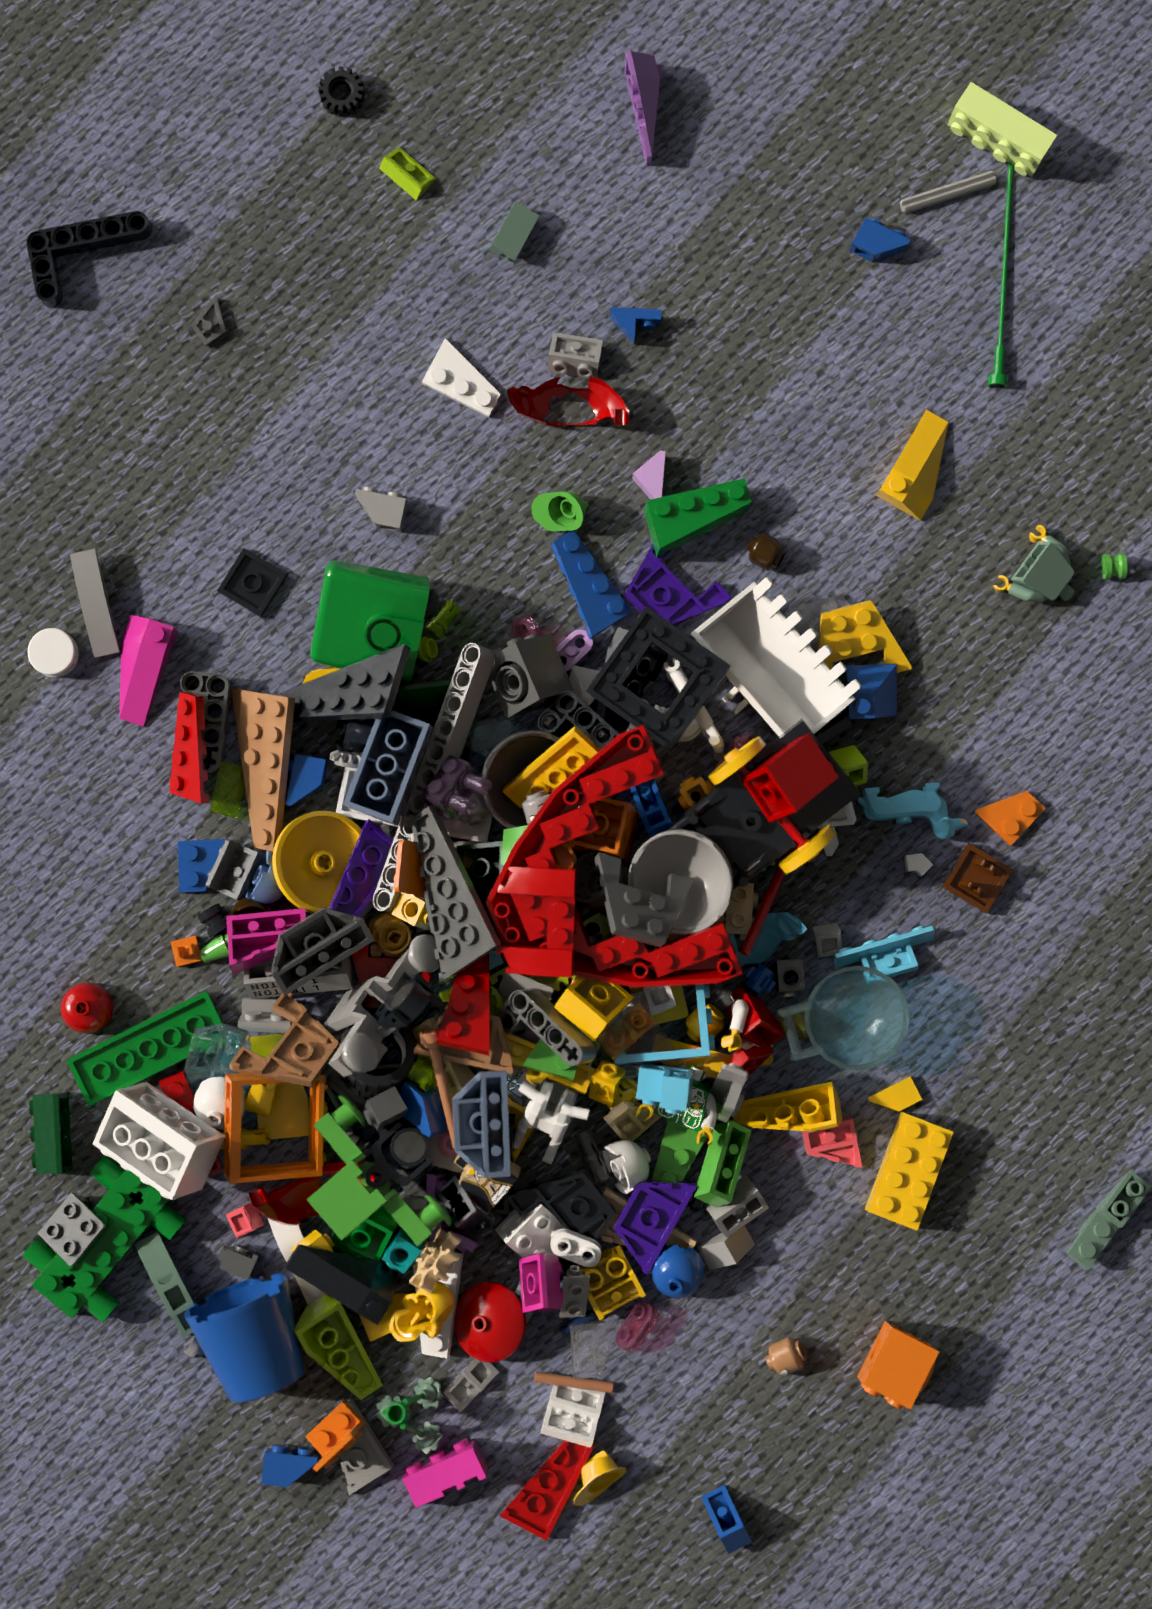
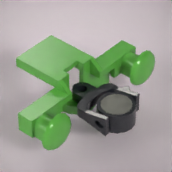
M344 1095L338 1096L343 1105L331 1115L329 1113L325 1114L314 1124V1128L329 1142L346 1166L307 1199L336 1235L343 1241L381 1206L402 1227L417 1247L432 1235L431 1231L442 1221L451 1226L452 1219L449 1213L434 1197L430 1195L424 1196L429 1205L416 1215L394 1189L389 1192L391 1187L390 1179L395 1184L405 1187L433 1164L431 1158L427 1159L430 1147L426 1135L422 1134L421 1130L413 1127L401 1129L402 1125L399 1122L389 1131L382 1129L377 1136V1141L371 1147V1154L376 1163L369 1162L357 1166L366 1156L345 1131L357 1121L362 1126L365 1125L366 1121L359 1108ZM390 1145L391 1156L400 1167L407 1169L420 1167L410 1176L401 1175L387 1162L381 1151V1146L386 1147ZM378 1174L381 1179L378 1182L371 1181V1176Z

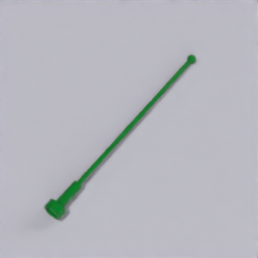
M1008 162L998 346L995 347L994 374L988 376L989 388H993V384H1001L1002 389L1008 388L1009 376L1004 374L1005 346H1003L1013 181V164Z

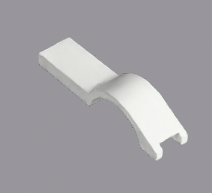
M268 1218L279 1249L287 1262L293 1253L290 1248L304 1238L300 1226L282 1225ZM294 1274L308 1305L324 1296L318 1288Z

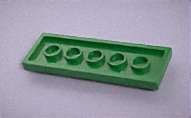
M205 991L66 1061L88 1107L114 1095L116 1090L135 1085L230 1038V1035L209 991Z

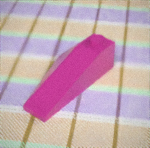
M134 615L129 616L121 638L119 719L142 727L145 726L178 634L174 627L148 618Z

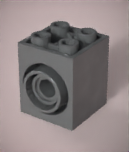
M534 633L525 637L524 640L521 637H517L507 642L508 647H501L493 651L495 660L489 678L506 718L541 709L550 704L561 692L574 690L550 633L541 636L538 633Z

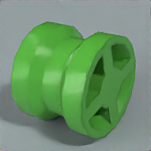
M1119 553L1117 556L1103 554L1101 561L1103 579L1107 580L1111 577L1125 579L1127 576L1126 554Z

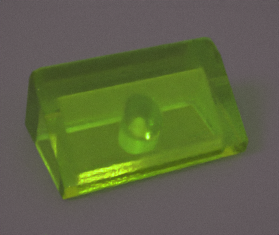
M221 761L210 806L212 814L237 819L245 786L242 767Z

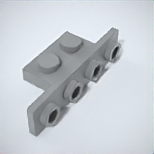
M724 1064L710 1088V1094L715 1097V1100L722 1102L716 1120L727 1123L730 1116L735 1117L744 1099V1095L740 1093L749 1075L742 1067L736 1064Z

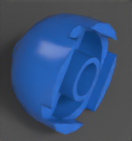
M678 1244L663 1247L652 1266V1280L662 1294L670 1298L682 1299L692 1295L698 1290L704 1277V1262L701 1256L690 1247H687V1249L679 1248Z

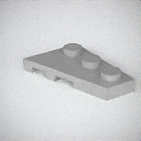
M352 1398L347 1402L366 1423L360 1429L363 1434L346 1452L344 1451L340 1455L342 1470L345 1472L348 1483L347 1490L349 1495L394 1466Z

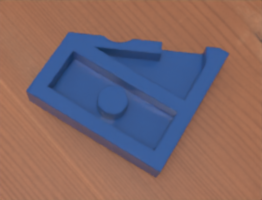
M226 839L178 841L179 893L207 892L209 887L205 884L208 880V874L213 869L219 855V850Z

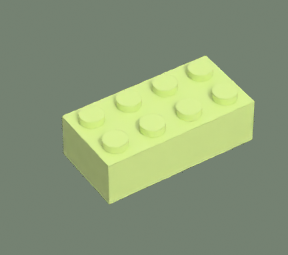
M970 82L955 105L947 124L954 134L968 137L972 140L971 142L975 147L989 150L993 153V157L1003 163L1010 162L1017 173L1031 177L1057 137L1052 131Z

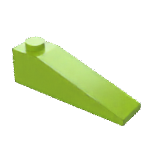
M324 1295L308 1305L293 1330L303 1350L360 1400L383 1386L341 1303L329 1295Z

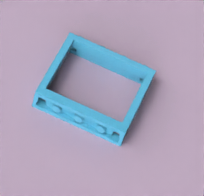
M695 984L701 1048L626 1055L623 1013L621 1012L612 1023L615 1064L622 1065L711 1057L710 1051L715 1050L714 1034H708V1024H713L711 1008L706 1009L705 998H710L709 984Z

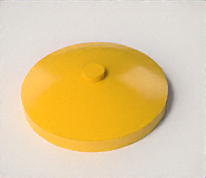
M314 811L291 821L280 833L275 843L272 857L274 877L284 896L300 909L305 908L306 912L315 913L323 907L329 908L362 829L348 817L332 811Z

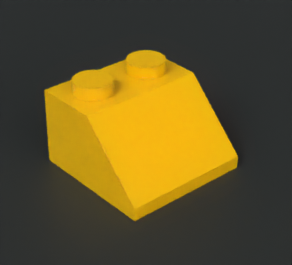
M579 977L565 990L554 1008L594 1042L613 1023L634 997L619 984Z

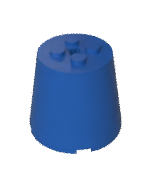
M274 1273L271 1275L272 1279L264 1280L263 1275L229 1285L204 1297V1304L199 1307L198 1304H193L185 1312V1318L226 1395L232 1402L254 1401L276 1391L283 1390L299 1379L305 1371L300 1343L293 1331L296 1322L288 1280L284 1274Z

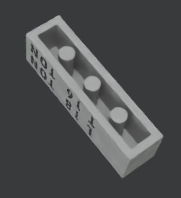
M349 956L291 993L296 995L353 989L352 964ZM274 958L244 971V986L250 999L277 997L282 994L281 989L271 974Z

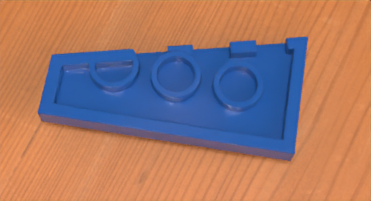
M574 530L553 541L551 547L562 574L567 578L571 596H574L580 618L585 622L589 640L632 612Z

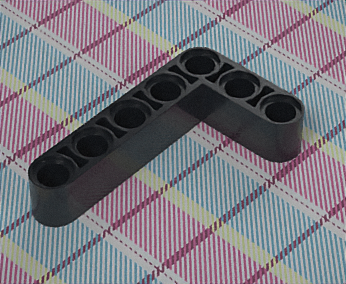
M132 211L31 232L26 239L35 292L39 300L49 308L59 306L63 300L56 257L145 240L152 233V226L147 216L141 211ZM139 222L145 223V225H144V227H143L142 229H140V230H135V229H134V226H135L137 223H139ZM114 227H119V228H120V230H119V232H118L117 234H115V235H110V234H109V232H110V230H111L112 228H114ZM95 232L92 239H84L87 233ZM70 237V241L67 244H60L61 239ZM39 242H45V246L42 249H35ZM50 266L47 273L40 274L42 267ZM48 290H55L52 297L44 298Z

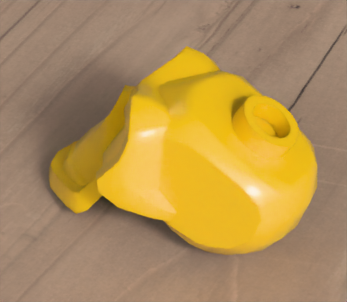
M437 1280L431 1294L420 1288L416 1293L404 1296L402 1304L405 1306V1309L393 1312L389 1326L390 1332L400 1342L415 1340L421 1333L434 1339L441 1333L443 1323L447 1320L455 1306V1298L452 1291L446 1284Z

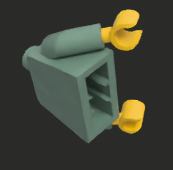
M1038 525L1035 529L1041 533V536H1036L1030 532L1029 538L1036 545L1011 578L1014 583L1010 584L1007 577L1000 575L997 579L1003 580L1006 585L1001 588L993 585L997 592L1001 593L1007 590L1010 595L1029 602L1053 601L1058 596L1063 601H1067L1075 592L1068 584L1074 575V570L1070 566L1071 562L1067 547L1051 535H1045L1046 530L1044 526Z

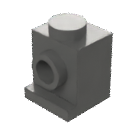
M236 1244L234 1248L224 1245L218 1257V1260L222 1261L219 1268L249 1280L252 1277L261 1253L255 1252L253 1255H250L251 1250L244 1246Z

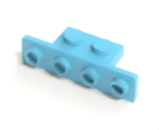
M918 926L912 932L905 934L894 933L888 936L887 939L880 941L870 940L856 948H842L835 954L834 964L837 968L860 961L868 984L918 970V963L911 946L934 940V926Z

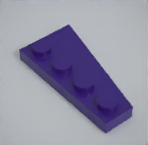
M370 819L365 821L329 909L359 917L373 899L393 839Z

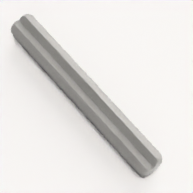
M988 171L902 199L900 208L903 214H907L993 186L997 182L995 173Z

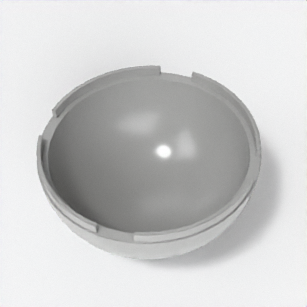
M675 829L653 836L638 849L629 868L628 886L666 896L667 877L671 873L693 879V883L670 933L691 934L699 932L714 924L723 915L729 905L733 892V874L725 853L714 841L695 831Z

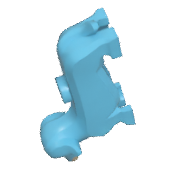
M940 782L926 783L923 791L910 790L889 798L877 797V794L880 793L879 787L865 788L862 792L863 798L858 797L857 799L863 806L865 816L870 820H896V824H908L912 822L911 818H925L930 822L934 834L940 839H950L955 835L956 830L968 826L967 821L962 818L948 817L946 801L937 793V790L940 788Z

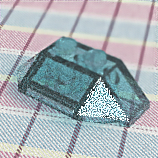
M224 1023L195 1029L184 1072L195 1092L202 1081L208 1078H225V1074L239 1073L229 1069V1063L242 1046L246 1047L249 1031Z

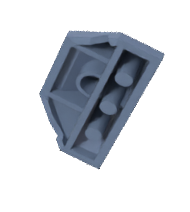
M507 1071L479 1072L452 1098L454 1150L483 1178L510 1176Z

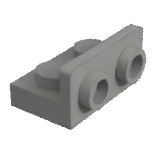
M553 332L547 371L582 378H589V376L597 378L603 340Z
M242 999V1014L238 1020V1032L286 1033L293 1022L273 1012V1005L277 999Z

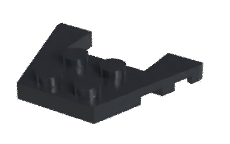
M584 1169L512 1191L506 1196V1199L520 1216L543 1201L564 1229H569L594 1240L599 1237L616 1213L614 1206ZM558 1256V1261L561 1263L565 1273H567L570 1266L577 1265V1263Z

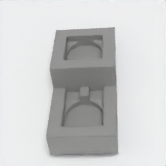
M474 1359L442 1392L443 1396L459 1412H462L499 1371L490 1362Z

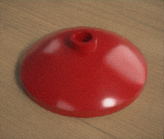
M483 1282L470 1287L461 1295L457 1302L454 1318L455 1335L463 1350L474 1359L482 1362H498L510 1357L521 1345L526 1331V1315L523 1313L520 1299L510 1288L496 1282ZM480 1319L484 1322L483 1328L479 1325Z

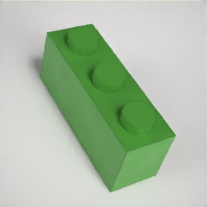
M732 1120L715 1125L712 1132V1144L706 1152L694 1194L695 1198L714 1207L732 1202L752 1130Z

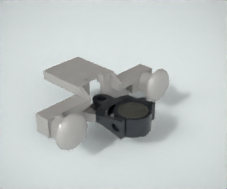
M423 934L415 937L411 944L403 950L385 978L375 976L353 986V989H348L323 1025L331 1034L354 1024L328 1063L343 1077L353 1074L354 1071L365 1073L372 1069L374 1070L387 1051V1047L381 1043L383 1038L392 1033L396 1028L407 1027L410 1022L420 1015L428 1003L437 1009L438 1014L446 1008L448 1001L444 1002L431 990L433 986L419 974L421 971L430 973L440 967L439 959L435 958L434 949H437L436 941L431 935ZM367 994L376 997L382 1003L375 1013V1016L379 1018L378 1021L361 1007Z

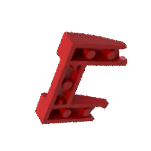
M510 866L508 870L513 873L506 886L499 885L498 893L548 896L547 947L499 946L496 948L497 953L503 952L509 968L505 969L506 973L571 978L574 971L577 869Z

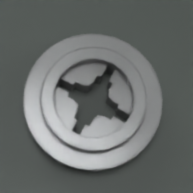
M336 750L330 753V760L334 761V764L338 766L357 768L362 754L359 752Z

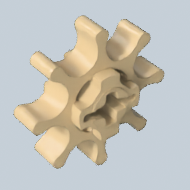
M439 1228L434 1241L428 1242L425 1240L424 1250L417 1256L416 1261L411 1264L417 1272L409 1280V1283L431 1294L437 1280L446 1282L449 1279L446 1272L453 1267L454 1261L460 1259V1255L455 1253L454 1249L461 1242V1238Z

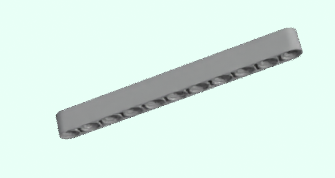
M469 643L463 648L373 896V905L379 911L392 913L401 894L394 890L396 853L400 840L414 842L411 818L428 806H435L440 814L495 660L492 650L476 643Z

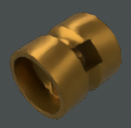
M379 912L369 923L370 933L385 952L391 954L399 953L409 945L411 940L409 927L400 918L392 915V913Z

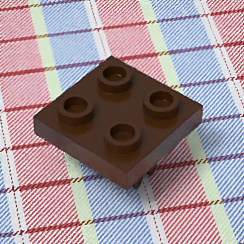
M967 843L941 887L987 914L1013 869L972 844Z

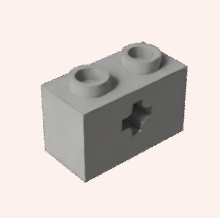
M747 1175L737 1181L731 1203L718 1207L707 1203L703 1204L726 1238L769 1209L762 1195Z

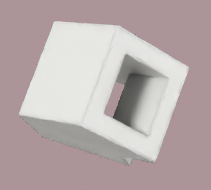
M922 853L904 856L906 872L915 871L920 877L933 866Z

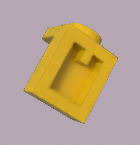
M602 1060L591 1076L589 1098L613 1107L618 1095L619 1082L625 1075V1069Z

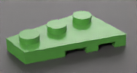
M540 1039L522 1068L573 1081L577 1065L570 1066L565 1063Z

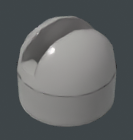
M194 1335L186 1346L184 1353L192 1358H200L204 1352Z

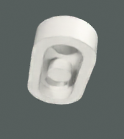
M559 1229L551 1237V1250L559 1257L585 1267L594 1266L600 1261L601 1246L592 1238L569 1229ZM566 1242L568 1246L562 1248L559 1246V1243ZM589 1251L593 1255L591 1257H585L583 1253Z

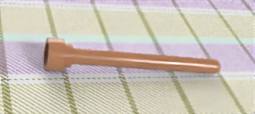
M434 1027L421 1031L420 1038L422 1044H425V1047L430 1052L454 1149L453 1101L439 1048L440 1045L437 1044L440 1028Z

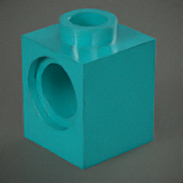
M401 1227L386 1247L382 1260L391 1269L398 1270L404 1274L421 1253L424 1242L417 1247ZM397 1249H404L407 1253H399Z

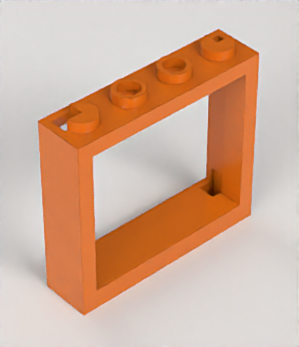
M322 1072L310 1087L308 1161L241 1166L242 1086L287 1082L246 1073L225 1074L224 1135L226 1137L224 1139V1177L230 1184L322 1176L324 1161H326L323 1142H326V1139L314 1128V1124L327 1114L324 1091L328 1090V1085L326 1084V1076Z

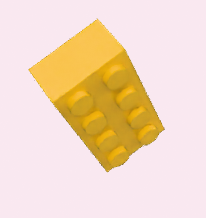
M900 1112L865 1210L918 1231L953 1131Z

